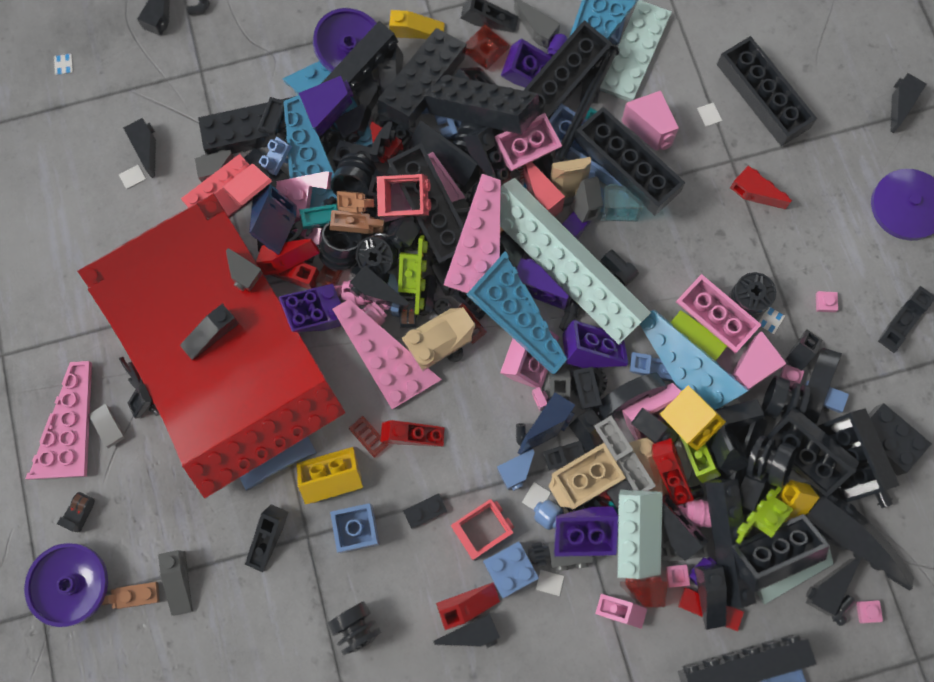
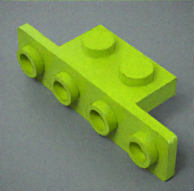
M425 236L419 237L418 254L400 253L398 292L416 293L415 315H419L420 310L424 309L425 299L421 298V293L425 291L426 280L422 279L423 272H426L427 261L423 260L424 253H427L428 241H424Z
M783 488L771 489L765 498L767 501L762 500L756 508L758 510L757 513L753 511L747 519L748 523H742L737 531L740 534L736 541L740 544L754 526L771 538L774 536L793 511L791 507L777 499Z

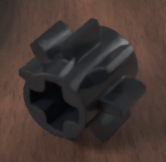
M542 542L532 543V548L528 549L530 563H536L537 568L547 566L546 561L551 560L548 545L542 546Z

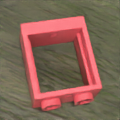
M415 174L377 177L378 216H428L431 210V201L428 199V191H430L431 185L428 176ZM420 182V210L391 211L390 183Z
M489 499L450 525L473 561L513 534V524L509 518L504 519L501 514L503 509L497 501L493 502L492 499ZM490 507L505 533L476 551L461 526Z

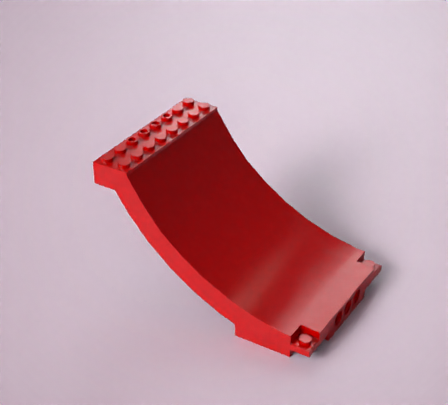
M214 193L77 271L88 286L87 290L106 317L139 373L167 428L183 469L204 499L346 413L299 332L291 331L281 302L265 275H261L250 292L246 289L241 291L234 286L235 282L231 278L226 254L228 248L258 267ZM223 303L239 324L192 361L180 344L209 313Z

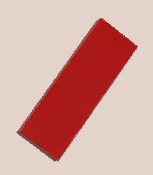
M684 587L678 607L703 617L699 593ZM726 606V626L724 627L738 632L744 612L734 607Z

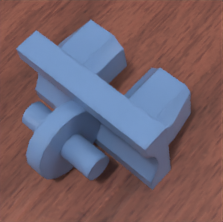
M435 115L438 125L448 124L447 127L440 129L441 135L447 140L453 138L454 141L455 136L458 134L455 126H458L459 129L462 121Z
M279 137L269 141L267 156L264 155L259 160L262 167L276 176L282 164H288L287 155L292 147Z

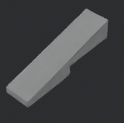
M610 416L595 425V429L633 490L649 491L656 487L613 417Z

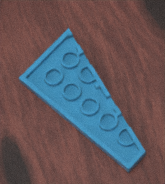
M582 0L571 34L585 20L609 40L638 0Z
M318 61L282 79L285 84L290 86L299 95L300 92L321 84L331 72ZM353 96L351 97L353 103L343 114L357 107ZM334 122L332 124L333 127L339 131L336 123ZM367 126L364 136L355 144L372 147L373 140L369 126Z
M300 95L285 100L287 144L292 146L288 153L290 179L326 171L332 172L333 178V169L321 140L311 125ZM331 186L330 189L312 187L310 208L323 206V201L331 196L337 202V196L333 193Z
M505 251L466 295L553 375L567 358L557 340L550 333L549 326L542 319L537 305L525 284L521 282L516 268L512 266L508 259L509 256Z
M656 310L650 311L651 313L640 323L653 348L681 391L690 386L714 410L723 407L750 391L746 386L738 382L732 374L725 371L719 363L700 347L692 343L686 335L673 327V324Z

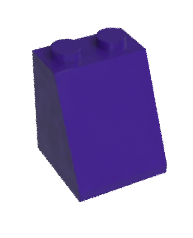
M341 76L299 93L311 125L318 136L323 135L353 103L351 97L354 96L348 81H343Z

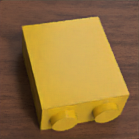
M690 386L682 390L660 413L681 438L696 451L726 423Z

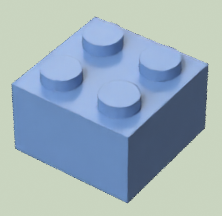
M369 503L330 512L337 553L380 545L372 504Z
M520 542L483 561L502 598L539 579Z

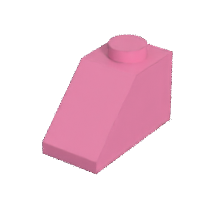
M601 594L595 614L642 629L647 608Z

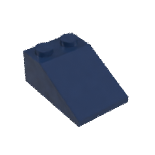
M555 392L525 436L517 453L521 455L556 437L560 430L565 431L575 414L572 412L575 404Z

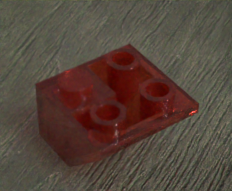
M484 24L466 42V54L487 71L511 45Z
M646 577V581L625 578V581L620 582V587L640 606L665 607L668 581H662L661 577Z

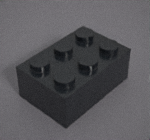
M885 403L874 407L869 413V417L894 473L897 476L908 473L932 443Z

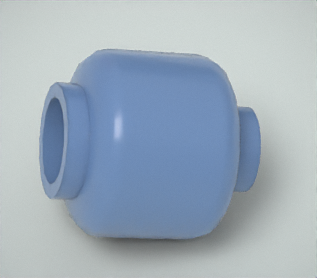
M546 500L543 503L540 501L534 508L535 521L547 530L555 529V517L562 515L563 509L551 500Z

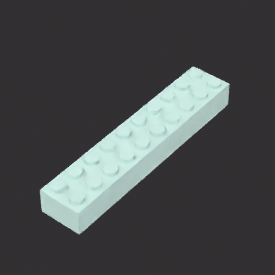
M515 178L501 186L500 227L620 344L651 312Z

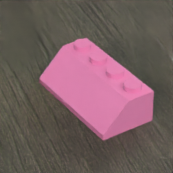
M702 274L676 301L678 305L735 353L761 326L756 319Z

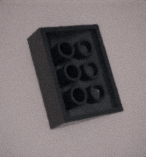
M866 408L847 413L817 426L859 461L855 473L835 490L844 501L848 503L900 486Z

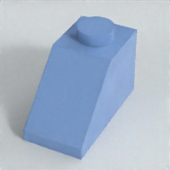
M533 449L497 466V470L507 490L512 488L515 491L524 486L523 482L526 481L535 453Z

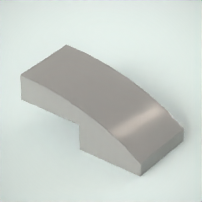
M107 404L89 414L95 429L107 448L112 447L125 438L120 424L115 421Z

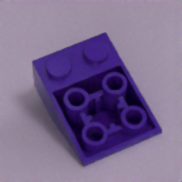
M333 284L279 296L292 332L325 331L341 327L340 321L332 310L341 304Z

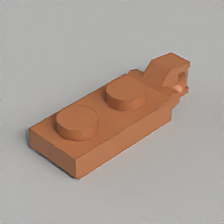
M337 191V204L340 211L360 213L366 212V207H374V199H365V194Z
M331 211L330 230L366 234L383 232L384 220L374 219L370 214Z
M158 582L111 590V595L105 596L102 605L112 604V609H122L159 603Z

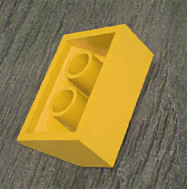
M354 447L297 463L298 488L305 505L363 488Z

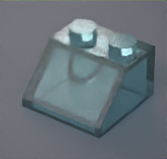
M618 184L605 186L601 221L638 222L643 210V203L625 186H619Z

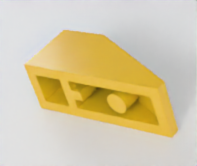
M391 10L389 28L397 38L427 39L436 28L444 32V22L410 11Z
M790 479L777 497V499L793 509L785 522L802 514L806 515L819 499V496L809 484Z

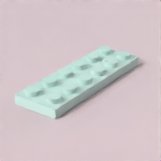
M638 0L618 45L620 52L615 56L600 86V91L629 102L634 100L672 11Z

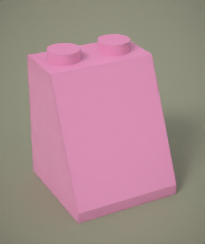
M661 90L626 103L622 117L623 124L655 151L659 149L666 150L672 146L679 128Z
M760 332L749 342L731 374L738 382L750 390L778 371L786 362L764 333Z

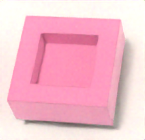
M818 291L816 293V312L838 311L837 292Z
M785 364L780 377L788 379L790 381L789 388H791L795 382L801 383L804 371Z
M540 387L532 390V396L539 411H541L549 402V398L545 391H541Z
M687 565L665 567L668 588L690 586Z
M880 601L856 602L859 623L883 622Z

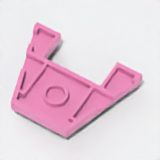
M326 171L277 181L276 189L297 205L294 223L301 220L300 209L310 208L312 187L330 189L332 172ZM315 227L308 237L306 236L307 229H304L301 236L306 239H312L315 244L320 245L323 228Z

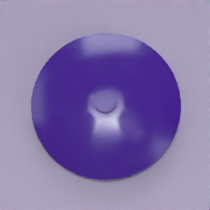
M339 8L325 14L317 23L313 35V48L319 62L332 72L375 26V20L366 13L352 8Z
M900 169L882 178L874 188L871 197L872 213L880 227L890 235L908 241L922 240L933 235L934 177L916 169Z
M74 543L55 545L41 553L28 570L24 584L27 606L31 613L44 624L54 627H69L80 624L93 616L104 601L108 589L107 569L101 557L87 546Z

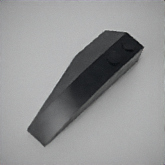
M833 491L827 498L819 492L817 494L819 499L805 515L817 531L840 549L845 550L847 548L854 552L853 557L858 560L862 558L870 563V567L876 571H885L886 576L909 591L913 589V575L880 531L857 511L853 504L844 501L836 491Z

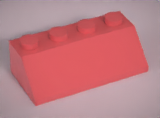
M240 154L183 196L181 200L187 207H190L214 193L230 217L250 202L253 197L242 206L237 205L222 188L225 185L223 181L231 175L233 177L240 173L238 169L246 164L247 161Z

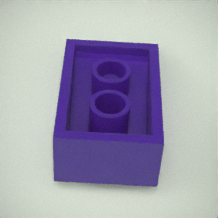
M521 38L511 45L500 76L515 85L526 88L552 56Z
M521 258L516 269L517 275L521 282L525 284L531 297L564 310L568 294L534 260Z
M573 320L562 334L564 354L567 358L565 362L581 368L628 365L624 340L618 344L604 329Z
M590 507L556 516L554 556L616 555L618 515L613 507Z

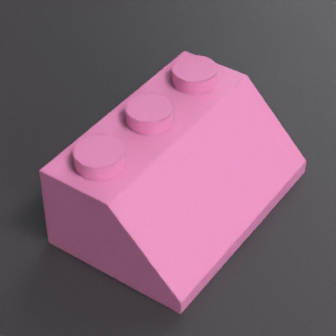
M545 113L539 115L522 135L506 131L495 136L504 162L511 171L562 147Z
M550 331L553 338L558 342L559 336ZM513 338L500 373L513 381L542 389L548 370Z
M673 383L667 385L666 389L651 398L646 396L622 409L625 422L635 441L647 438V436L634 427L631 422L642 407L663 418L660 413L681 392Z

